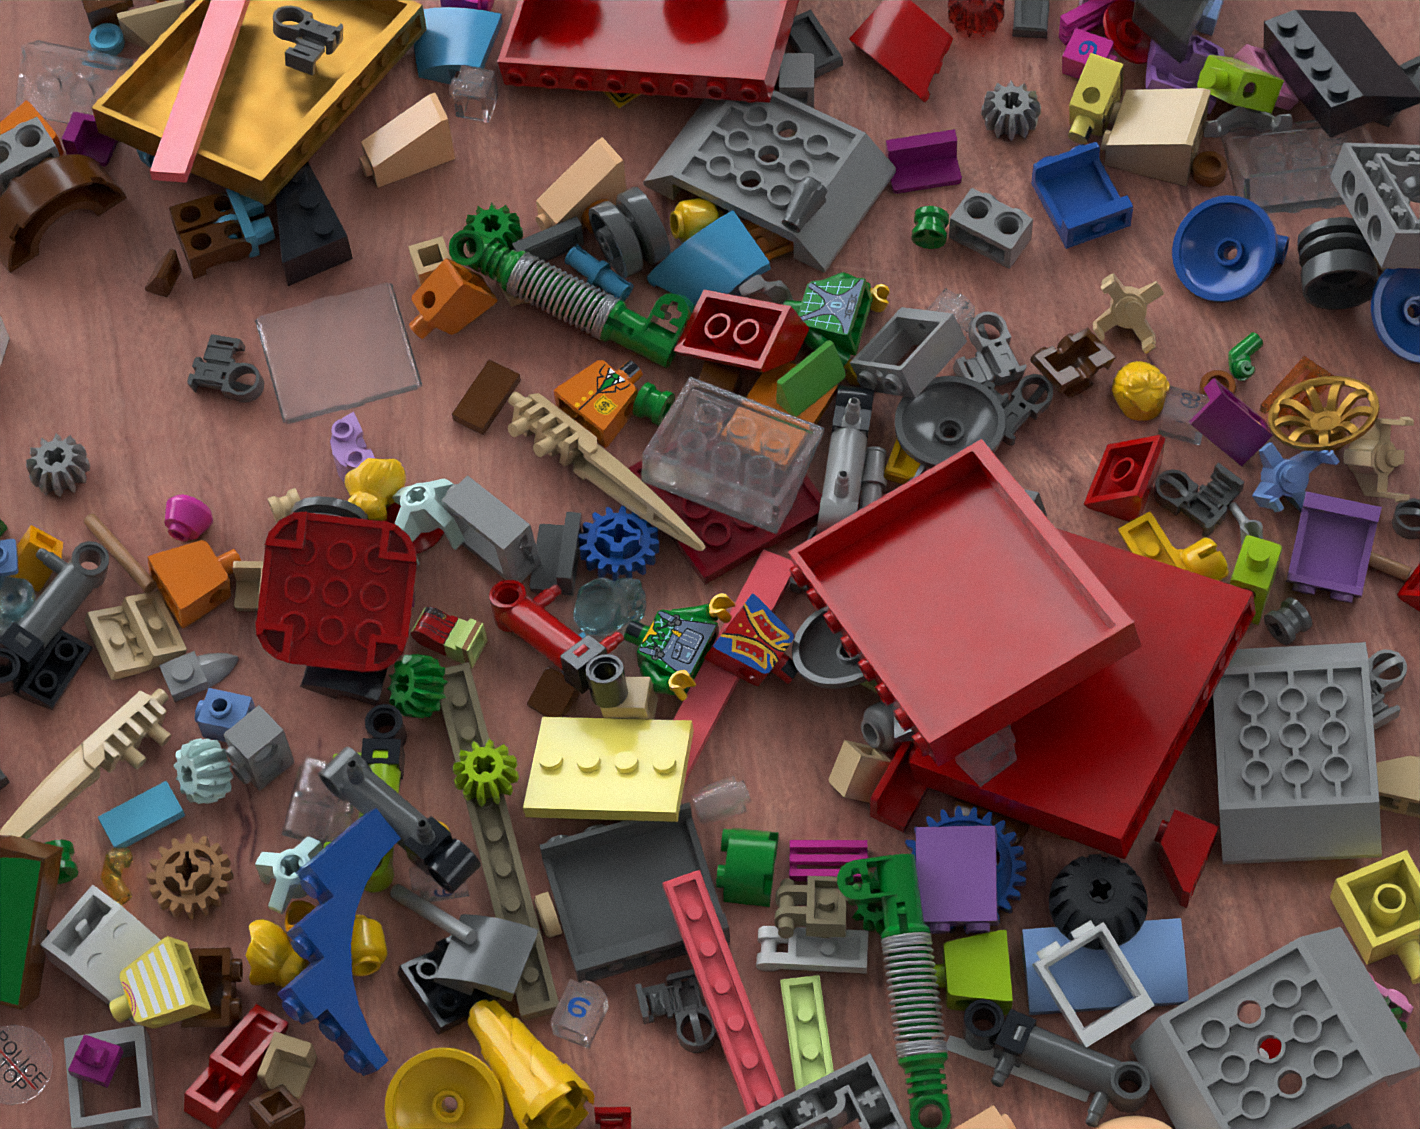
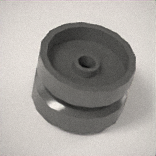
M631 187L618 194L616 205L610 201H604L589 209V220L595 238L609 264L622 278H628L640 272L643 267V260L649 264H655L670 254L669 240L659 215L650 200L638 187Z

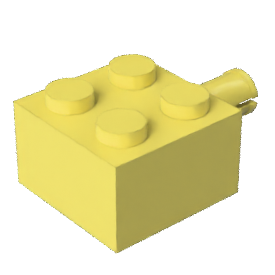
M1402 851L1335 879L1330 899L1366 965L1392 954H1398L1411 978L1412 984L1420 983V873L1408 851Z

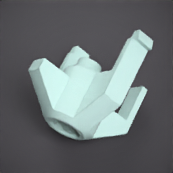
M444 478L425 483H416L411 486L402 487L393 495L394 502L401 506L394 524L410 536L412 542L421 533L430 532L437 528L444 531L452 548L455 550L465 541L455 519L444 509L441 501L448 489L454 485L449 480Z
M307 836L294 849H288L281 853L262 852L255 866L261 881L269 884L271 878L276 879L268 905L269 909L283 915L292 898L298 899L307 896L301 887V879L297 876L296 872L323 849L320 841Z

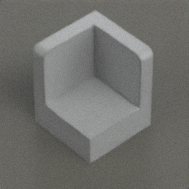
M784 53L779 70V92L814 108V54Z

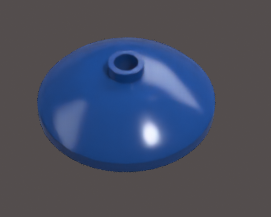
M1225 195L1214 197L1194 207L1180 223L1173 241V265L1183 285L1198 297L1212 302L1236 301L1250 295L1266 281L1276 262L1278 238L1272 220L1254 202L1239 196ZM1232 249H1237L1236 257L1228 260V253Z
M1386 268L1378 278L1371 297L1373 326L1379 339L1389 351L1405 361L1420 364V269ZM1409 306L1414 310L1413 318L1408 315L1407 309Z

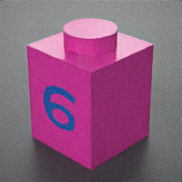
M1075 28L1062 55V73L1080 79L1090 53L1117 62L1118 56L1114 55L1113 49L1114 41Z

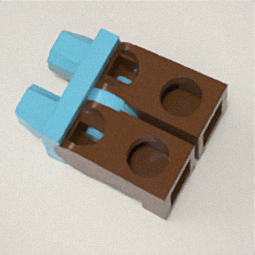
M226 189L227 193H215L169 207L173 227L193 279L207 275L206 269L228 261H239L248 255L250 258L260 255L258 245L275 239L269 217L250 222L249 217L265 213L262 203Z

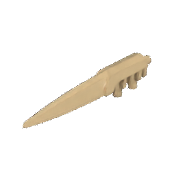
M514 392L509 397L508 403L514 407L512 423L508 425V432L511 436L517 437L523 434L527 437L535 434L533 450L537 456L542 457L546 454L554 456L560 453L559 463L563 466L573 463V472L583 480L587 478L623 506L675 539L698 551L705 549L704 543L660 497L621 462L597 444V437L540 393L531 394L525 398L519 392Z
M159 688L151 696L142 691L133 696L42 781L2 827L0 835H13L25 839L31 837L87 787H90L99 779L100 767L111 773L119 760L122 762L126 760L135 769L141 768L147 760L143 754L136 750L140 746L144 737L147 739L151 737L159 745L164 746L172 736L161 726L167 712L162 707L169 699L167 693Z

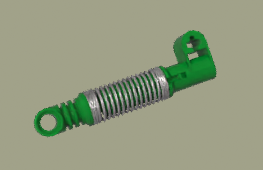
M460 230L452 236L449 242V254L455 262L465 265L476 272L481 271L482 275H489V278L492 280L496 279L501 284L502 289L508 294L510 293L514 297L519 296L520 300L524 298L525 302L530 301L531 306L535 304L536 308L541 307L542 311L547 309V313H552L553 317L558 315L559 320L563 318L565 323L569 321L570 326L575 324V327H580L581 331L586 329L587 334L591 333L592 337L598 338L603 342L611 340L664 368H668L676 356L674 349L694 310L693 303L686 296L671 293L661 296L655 302L648 318H645L628 309L626 303L620 300V298L617 299V297L611 294L607 295L605 291L601 292L600 288L596 289L594 285L590 286L588 282L584 283L583 279L573 278L572 274L568 275L566 271L562 272L560 268L556 269L555 265L551 266L549 262L545 263L544 260H540L524 250L519 252L510 251L506 246L502 248V244L495 243L494 240L488 238L483 233L472 230ZM469 239L475 240L477 244V251L471 258L465 255L463 249L464 244ZM678 304L677 310L681 312V316L671 319L672 314L667 311L668 307ZM658 319L670 320V324L678 327L677 332L674 333L656 324Z
M908 853L847 862L840 868L837 875V885L842 896L854 905L881 902L885 928L880 935L881 946L883 947L882 954L888 956L883 961L889 963L884 968L890 970L885 975L891 977L886 983L892 984L887 990L893 991L888 997L894 998L889 1004L895 1005L890 1011L896 1012L891 1018L897 1020L892 1025L898 1027V1029H895L893 1033L899 1034L894 1040H908V1042L896 1044L895 1047L896 1055H898V1065L904 1069L905 1075H910V1078L905 1079L906 1085H911L912 1087L907 1089V1095H913V1098L908 1099L912 1126L914 1129H950L952 1114L949 1095L943 1094V1091L948 1088L947 1084H942L941 1082L946 1080V1074H940V1071L945 1069L944 1063L948 1059L947 1042L943 1040L946 1037L942 1033L945 1028L940 1026L944 1021L940 1019L943 1015L939 1012L942 1006L938 1005L941 999L937 997L940 992L936 990L939 985L935 983L938 978L934 976L937 971L933 969L936 964L932 962L935 957L931 955L934 951L930 947L933 944L931 942L932 934H930V928L924 924L915 855ZM877 867L880 893L873 894L869 882L862 884V891L855 892L853 886L848 885V883L854 881V875L861 874L863 880H871L869 868ZM930 1106L937 1107L942 1112V1121L935 1128H926L920 1122L921 1112Z

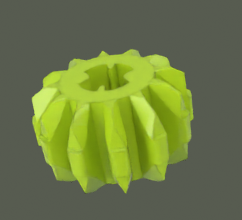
M490 738L486 742L485 747H479V744L473 741L471 744L472 752L460 750V762H455L453 765V772L457 775L454 779L455 787L458 790H463V796L467 802L477 797L478 804L483 807L487 798H492L493 802L498 805L500 802L499 794L511 796L513 792L511 784L517 783L519 780L518 771L515 770L518 766L517 759L514 755H508V747L505 744L495 749L494 742Z

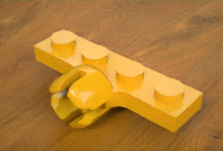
M1151 511L1118 528L1120 537L1131 553L1218 581L1226 578L1229 574L1227 561L1221 551L1217 552L1216 547L1218 546L1212 539L1203 538L1185 549H1176L1166 537Z

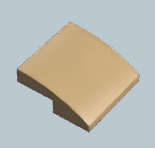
M159 591L127 596L124 598L122 606L87 612L84 619L111 680L151 670L160 664L184 655L187 651Z

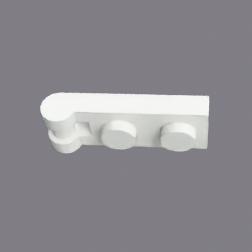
M762 926L758 929V942L761 944V952L756 957V968L759 970L776 971L778 969L867 973L868 931L846 930V937L821 938L806 936V928L796 927L793 936L784 939L778 935L776 926ZM780 943L788 944V953L777 952V945Z

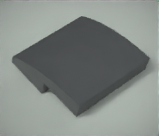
M461 914L459 921L477 932V939L473 944L468 945L452 936L434 982L468 995H472L475 988L511 1002L539 930L500 918Z

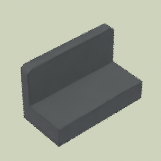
M566 512L564 525H539L536 546L541 564L531 573L529 585L531 592L540 593L546 588L557 584L562 590L560 595L574 596L580 559L579 534L583 533L581 513Z

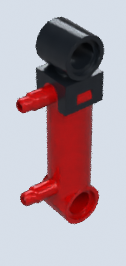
M516 580L500 581L491 588L489 599L495 625L498 629L504 632H514L563 671L565 681L581 694L590 690L591 700L595 705L603 708H612L625 701L628 689L623 662L618 657L610 655L624 641V637L620 632L607 636L601 642L596 641L590 635L584 638L580 637L544 609L561 594L562 590L557 584L546 588L532 599L527 596L523 584Z

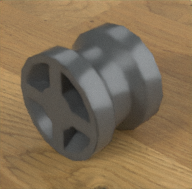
M1291 597L1281 602L1279 610H1272L1264 616L1267 629L1283 645L1291 644L1295 640L1297 633L1306 632L1313 624L1305 607Z

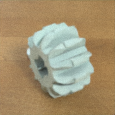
M209 738L191 740L189 743L183 744L180 750L176 751L177 762L174 764V768L177 770L176 780L180 782L181 793L186 794L190 803L209 804L217 802L218 799L225 798L226 793L231 791L230 780L233 779V774L230 772L231 763L228 762L227 754L225 753L226 749H221L218 740H210Z

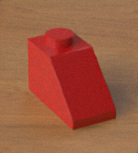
M1174 809L1169 822L1166 820L1161 821L1154 841L1160 843L1157 858L1180 906L1187 908L1215 844L1219 826Z

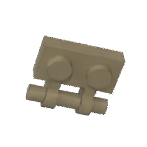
M808 876L807 885H796L794 880L789 878L781 881L780 887L776 891L775 901L779 908L775 912L774 920L775 926L778 929V935L781 938H791L797 926H806V936L821 938L846 937V899L838 888L837 877Z

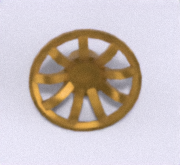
M1343 376L1313 378L1298 383L1283 392L1274 401L1269 410L1268 423L1274 437L1289 447L1305 451L1328 450L1330 452L1333 450L1334 452L1359 439L1374 426L1380 412L1379 399L1369 385L1357 379ZM1331 385L1327 407L1323 408L1314 387ZM1347 386L1356 389V391L1350 393L1343 400L1338 408V399L1342 387ZM1304 391L1309 398L1313 411L1311 412L1306 406L1291 398ZM1367 397L1370 402V407L1358 406L1350 410L1354 403L1361 398ZM1281 408H1289L1299 414L1300 417L1287 415L1278 418ZM1367 416L1368 419L1359 429L1350 422L1355 417ZM1285 425L1299 427L1289 437L1280 429ZM1304 435H1309L1311 443L1299 442V440Z

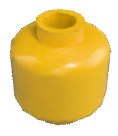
M703 198L681 201L677 204L675 211H672L670 214L672 235L675 239H679L681 243H684L700 230L724 216L721 208H717L714 203Z
M355 915L351 939L352 975L367 976L380 969L381 964L384 963L388 956L382 925L374 919L366 918L364 915Z

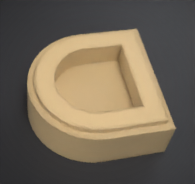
M549 892L536 895L534 899L535 908L546 937L551 938L562 934Z

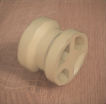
M296 488L288 490L287 494L280 498L276 496L267 498L276 523L290 515L294 504L301 500Z

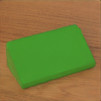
M831 340L826 341L777 380L776 402L793 417L800 415L846 376L840 357Z

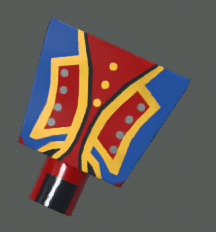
M753 593L704 657L708 662L754 686H759L770 671L788 685L798 673L793 659L784 653L794 640V634Z

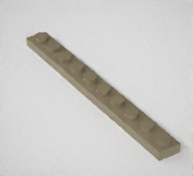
M469 662L445 668L443 677L448 684L444 687L446 698L441 699L440 704L455 762H460V750L472 752L471 744L473 741L477 742L479 747H485L486 742L489 740ZM502 793L499 794L500 802L498 805L493 802L492 798H487L483 807L478 804L477 797L468 802L465 799L495 917L539 930L515 991L522 1021L560 1012L557 993L505 796Z

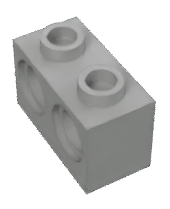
M38 117L22 122L15 128L0 135V197L7 190V185L13 178L22 176L47 157H60L54 141Z
M971 188L950 217L949 238L1010 269L1032 238L1033 218L1018 208H1011L999 202L989 193H981Z
M260 705L223 734L228 745L225 753L234 764L231 766L233 772L244 784L250 781L259 791L295 763L284 730Z

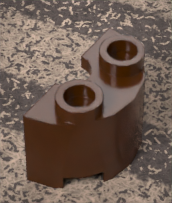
M1086 328L1075 335L1070 333L1063 337L1058 343L1057 349L1054 346L1040 348L1032 355L1030 362L1049 380L1058 392L1064 393L1070 398L1090 388L1093 385L1090 378L1103 367L1108 370L1116 357L1089 328Z
M230 947L189 949L211 1010L181 1020V1028L232 1026V1023L235 1021H241L242 1000L241 998H236V982H242L243 979L242 959L234 958Z

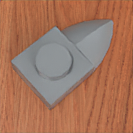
M192 651L159 666L173 700L176 702L219 683L233 670L239 658L228 653H207L196 656L195 651Z

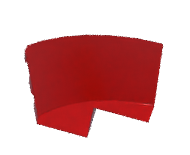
M883 0L849 40L856 48L873 59L881 69L898 80L906 90L925 103L930 97L928 87L933 75L939 74L943 65V57L948 53L953 38L911 0Z

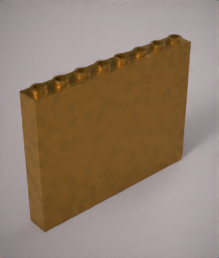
M195 0L159 36L158 40L138 58L130 69L120 76L116 83L96 101L92 111L99 133L155 157L211 0ZM250 0L190 172L264 205H268L427 30L423 5L412 0ZM297 6L313 13V19L335 27H338L340 23L343 24V42L330 55L326 54L325 46V52L315 63L314 75L285 66V51L289 47L294 48L296 44L281 40L273 33V13L279 7ZM286 21L282 24L296 25L299 23L293 21Z

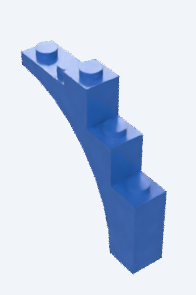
M377 808L362 815L296 872L297 876L301 879L300 884L303 890L311 898L317 899L320 904L286 933L292 940L291 945L294 951L301 958L308 959L311 964L277 993L283 1001L282 1007L293 1020L305 1024L317 1019L320 1022L318 1026L322 1034L330 1041L337 1043L345 1053L343 1056L348 1066L363 1076L378 1071L389 1060L371 1035L358 1004L352 977L351 939L355 913L365 885L380 860L401 839Z

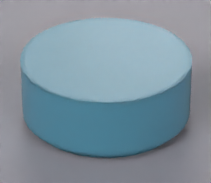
M100 24L89 35L92 51L99 57H114L125 46L122 30L115 24Z

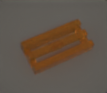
M1303 356L1261 403L1259 411L1264 414L1269 412L1274 401L1296 381L1306 368L1311 372L1302 382L1317 378L1318 376L1334 375ZM1329 385L1314 387L1317 391L1318 396H1320ZM1304 391L1295 395L1291 399L1298 400L1299 397L1304 393ZM1306 395L1300 403L1309 409L1311 403ZM1281 408L1278 418L1287 415L1300 417L1293 410L1288 414L1289 408ZM1285 425L1283 427L1290 430L1294 425Z

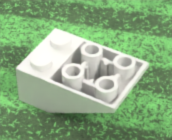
M92 885L40 945L52 964L109 1005L110 1001L125 994L119 979L121 970L161 940L123 906ZM133 1017L128 1019L136 1026L139 1025L134 1021Z

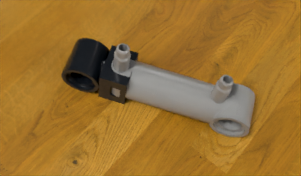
M838 385L816 534L823 532L858 510L875 390Z

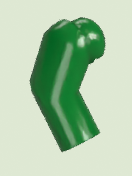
M1254 332L1250 333L1228 352L1230 374L1240 381H1245L1254 374L1255 366H1252L1250 356L1263 347L1262 339Z

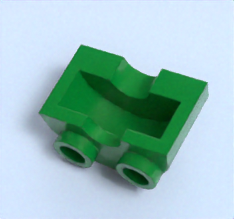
M742 828L723 829L721 852H727L726 865L718 864L716 888H724V902L770 907L779 832Z

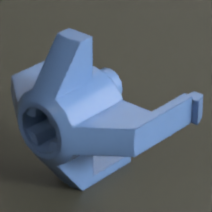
M1269 442L1259 450L1263 465L1261 482L1252 497L1259 507L1280 512L1284 509V506L1279 498L1284 496L1296 509L1302 512L1306 494L1305 489L1309 482V473L1321 463L1337 465L1340 461L1333 450L1330 452L1328 450H1304L1289 459H1285L1278 452L1274 444Z

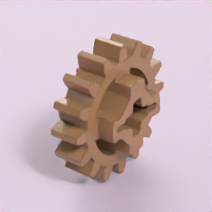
M187 834L185 843L182 844L176 838H172L171 843L173 847L170 850L162 846L158 848L162 857L160 860L150 859L149 863L155 872H150L146 875L149 884L153 885L149 888L153 899H158L157 903L161 910L170 907L173 917L177 918L182 910H185L188 918L193 919L195 910L201 909L202 913L206 916L209 914V904L213 903L218 907L222 905L219 897L220 893L230 894L231 892L228 883L225 882L234 879L231 868H228L231 865L228 855L222 854L223 851L219 843L210 846L207 836L204 835L198 843L194 842L191 834ZM199 856L204 857V858L208 859L209 861H203V862H202V861L199 859ZM179 891L181 893V897L176 896L171 892Z

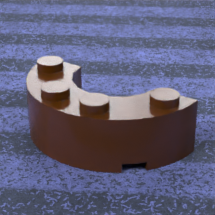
M71 154L43 159L37 166L22 176L13 178L8 183L7 190L0 197L1 263L10 273L39 255V244L43 234L61 216L79 209L92 210L97 216H100L127 198L125 193L99 162L89 156Z

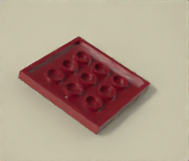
M741 405L628 468L660 497L704 543L705 549L698 551L670 536L704 585L760 554L763 549L767 550L814 523L819 517L822 495L795 459L787 471L783 472L721 442V434Z

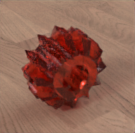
M948 0L949 23L954 24L957 33L966 30L969 38L973 33H979L984 38L987 30L996 32L998 23H1002L1005 17V0Z

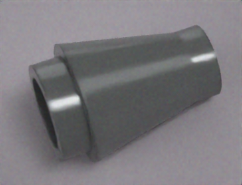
M804 177L801 182L795 183L786 214L781 221L787 229L799 233L803 226L826 203L825 196L828 191L825 186L809 177Z

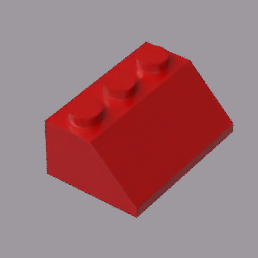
M703 290L674 352L677 355L766 372L795 360L810 328L791 306Z

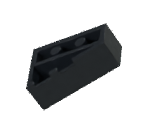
M307 161L276 195L282 265L288 286L353 259L348 236Z

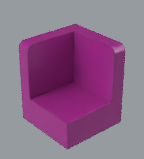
M73 111L61 138L67 155L79 154L89 156L103 167L108 165L118 143L117 140L98 132L94 115Z

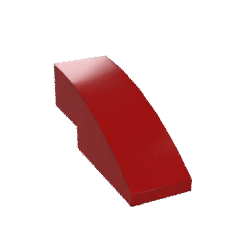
M256 1004L209 1056V1066L184 1093V1112L212 1129H219L258 1078L257 1073L274 1032L285 1035L289 1028V1023Z

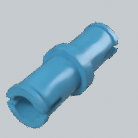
M578 244L576 247H572L566 255L565 264L570 265L588 278L587 282L591 286H599L608 294L614 295V297L620 298L622 301H625L631 294L634 285L611 270V265L605 260H597Z

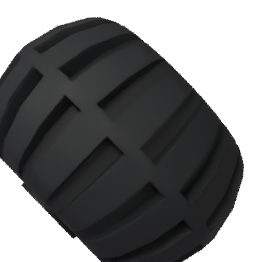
M1089 854L1088 857L1081 856L1071 861L1055 877L1049 893V911L1055 926L1070 941L1074 939L1070 932L1091 920L1095 927L1104 922L1114 940L1120 946L1132 939L1141 929L1148 911V898L1141 878L1137 876L1136 871L1130 865L1121 863L1119 858L1110 855L1102 857L1101 854ZM1099 937L1082 946L1088 949L1104 950L1099 942Z

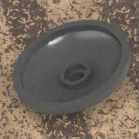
M959 376L935 377L917 398L904 396L901 399L895 413V433L902 449L912 459L932 468L980 439L994 453L1004 437L1005 413L996 395L981 383Z
M820 609L812 613L800 626L793 640L792 659L799 674L809 683L827 689L847 688L866 682L867 680L857 664L860 659L858 656L850 658L840 641V638L843 637L841 633L838 632L834 635L823 618L825 611Z

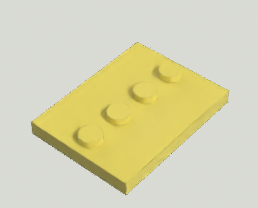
M542 717L523 805L525 817L678 822L694 732L692 720Z

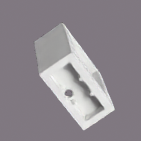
M1091 920L1071 931L1070 933L1074 939L1060 947L1058 942L1055 941L1038 951L1036 954L1040 960L1032 964L1079 1043L1085 1046V1048L1155 1006L1105 923L1102 922L1095 927ZM1099 937V942L1133 998L1084 1027L1048 967Z

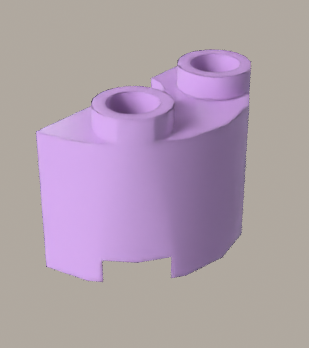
M354 411L337 420L331 429L330 443L338 475L344 483L345 475L349 471L357 468L367 458H375L371 449H367L362 437L364 435Z

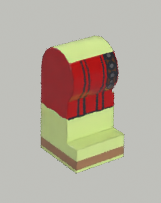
M431 606L424 607L410 634L420 645L459 663L469 662L471 668L475 665L488 641L483 623L471 618L469 621H465L453 615L449 616L445 612Z

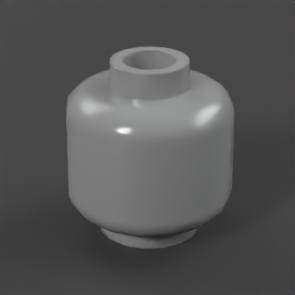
M881 700L869 706L864 712L863 721L861 722V731L866 742L871 747L878 748L884 752H890L899 748L902 742L896 743L894 739L893 704L886 707Z

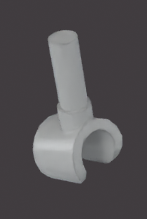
M1236 502L1230 503L1228 508L1240 526L1241 545H1243L1246 535L1263 539L1262 523L1257 520H1249Z

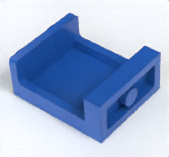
M1097 142L1075 146L1068 152L1044 157L1033 164L1031 184L1066 249L1131 226L1133 205L1128 195L1119 196L1100 161V146Z

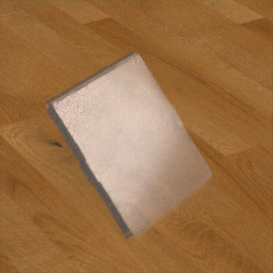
M386 282L337 296L331 295L316 299L311 303L259 316L255 320L283 423L291 424L339 410L353 409L364 406L365 403L417 390L423 386L393 284Z

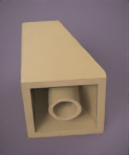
M1205 88L1126 90L1122 103L1116 102L1110 120V122L1114 123L1112 131L1106 129L1103 136L1101 150L1106 151L1105 165L1186 186L1191 173L1193 159L1197 155L1203 137L1202 126L1207 118L1211 90Z

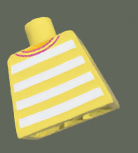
M170 936L163 938L121 970L119 979L125 994L109 1003L110 1011L119 1023L133 1017L137 1024L152 1029L211 1010L187 942Z

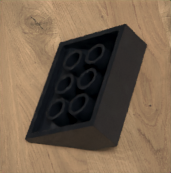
M1292 10L1264 21L1263 49L1266 50L1286 82L1330 138L1420 104V91L1356 12Z

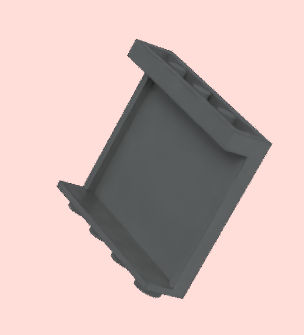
M690 802L680 806L678 822L622 820L607 826L604 824L588 827L583 833L572 836H554L547 843L540 844L542 860L579 985L687 955L662 883L697 870L701 871L727 943L730 942L729 925L725 913H722L693 822Z

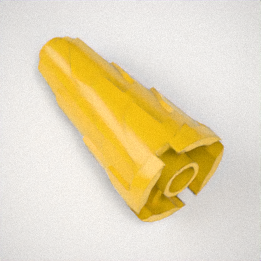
M485 999L472 1006L469 1011L468 1026L482 1049L481 1054L501 1086L504 1098L511 1108L519 1129H575L589 1114L584 1107L586 1100L594 1105L595 1096L589 1085L567 1063L563 1064L553 1052L547 1050L519 1018H514L499 1002L495 1000L489 1002Z

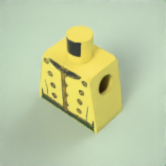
M1090 53L1069 104V124L1071 129L1068 137L1072 141L1086 144L1091 134L1097 136L1104 134L1111 120L1114 105L1120 101L1123 95L1122 63Z

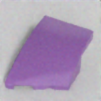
M1158 13L1149 46L1146 67V89L1197 88L1199 75L1209 55L1225 56L1224 49L1211 41L1203 39L1190 29L1176 30L1167 24V16ZM1210 95L1207 112L1211 114L1216 103V98L1213 95Z

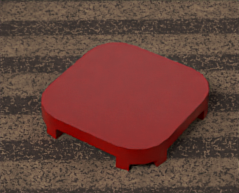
M307 511L294 512L280 519L268 532L264 544L265 553L257 619L255 621L256 636L263 649L277 660L296 665L366 673L383 671L394 665L404 654L409 639L417 571L416 548L410 536L396 524L384 520L376 521L308 513Z

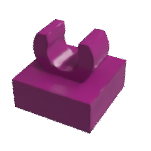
M84 1034L68 1068V1072L73 1077L108 1088L124 1051L121 1046Z

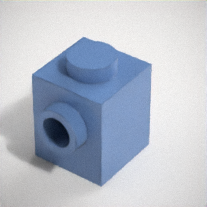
M208 688L205 699L200 700L197 704L195 722L198 723L204 738L226 742L223 734L256 707L252 697Z

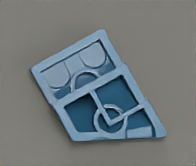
M456 7L423 9L427 30L414 43L418 76L450 85L457 71L481 76L503 23L502 14Z
M734 210L700 230L669 254L649 273L647 281L653 287L657 285L670 293L686 296L696 306L703 290L741 296L739 287L755 275L764 274L771 270L767 257Z

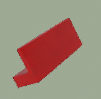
M913 741L902 742L870 798V817L903 833L906 831L929 790V787L914 781L908 762L910 752L915 745Z

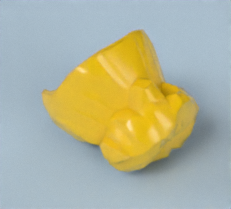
M1142 361L1130 362L1117 371L1112 382V393L1119 408L1128 418L1137 421H1147L1157 417L1163 410L1166 393L1170 389L1166 376L1155 365Z
M367 458L357 468L345 475V487L350 495L348 502L359 506L368 515L369 520L385 521L387 519L386 509L394 503L393 495L404 487L406 483V473L402 464L396 459Z
M264 919L255 920L249 925L251 942L245 956L251 966L249 975L251 985L259 986L274 982L276 986L284 988L308 967V959L301 958L294 951L288 935L279 925Z

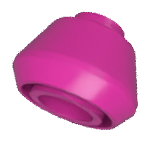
M179 494L167 500L164 523L168 528L170 536L176 540L187 542L188 539H197L211 527L213 517L211 510L206 504L194 497Z

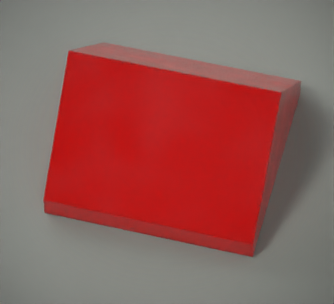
M1160 434L1107 444L1084 505L1088 509L1128 522L1140 517L1162 464L1166 438Z

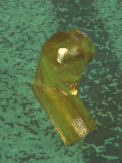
M114 847L105 854L100 880L110 897L120 905H123L132 898V893L122 879V873L124 868L130 867L133 856L128 848L122 847L118 849Z

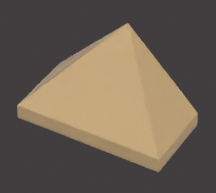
M169 0L117 13L124 39L148 50L187 8L184 0Z

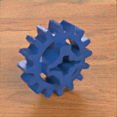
M621 505L619 513H613L610 507H606L605 516L595 512L592 514L593 524L589 522L583 523V533L579 534L581 560H586L588 571L598 568V578L602 579L608 573L612 574L613 582L618 581L619 575H625L627 580L631 581L633 578L632 572L637 571L639 574L644 575L646 574V564L654 566L655 554L659 553L657 527H652V524L646 520L640 519V516L634 512L631 514L626 513L625 506Z

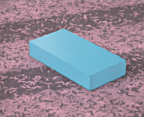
M164 781L98 816V819L115 851L119 852L183 818L185 814L168 782Z

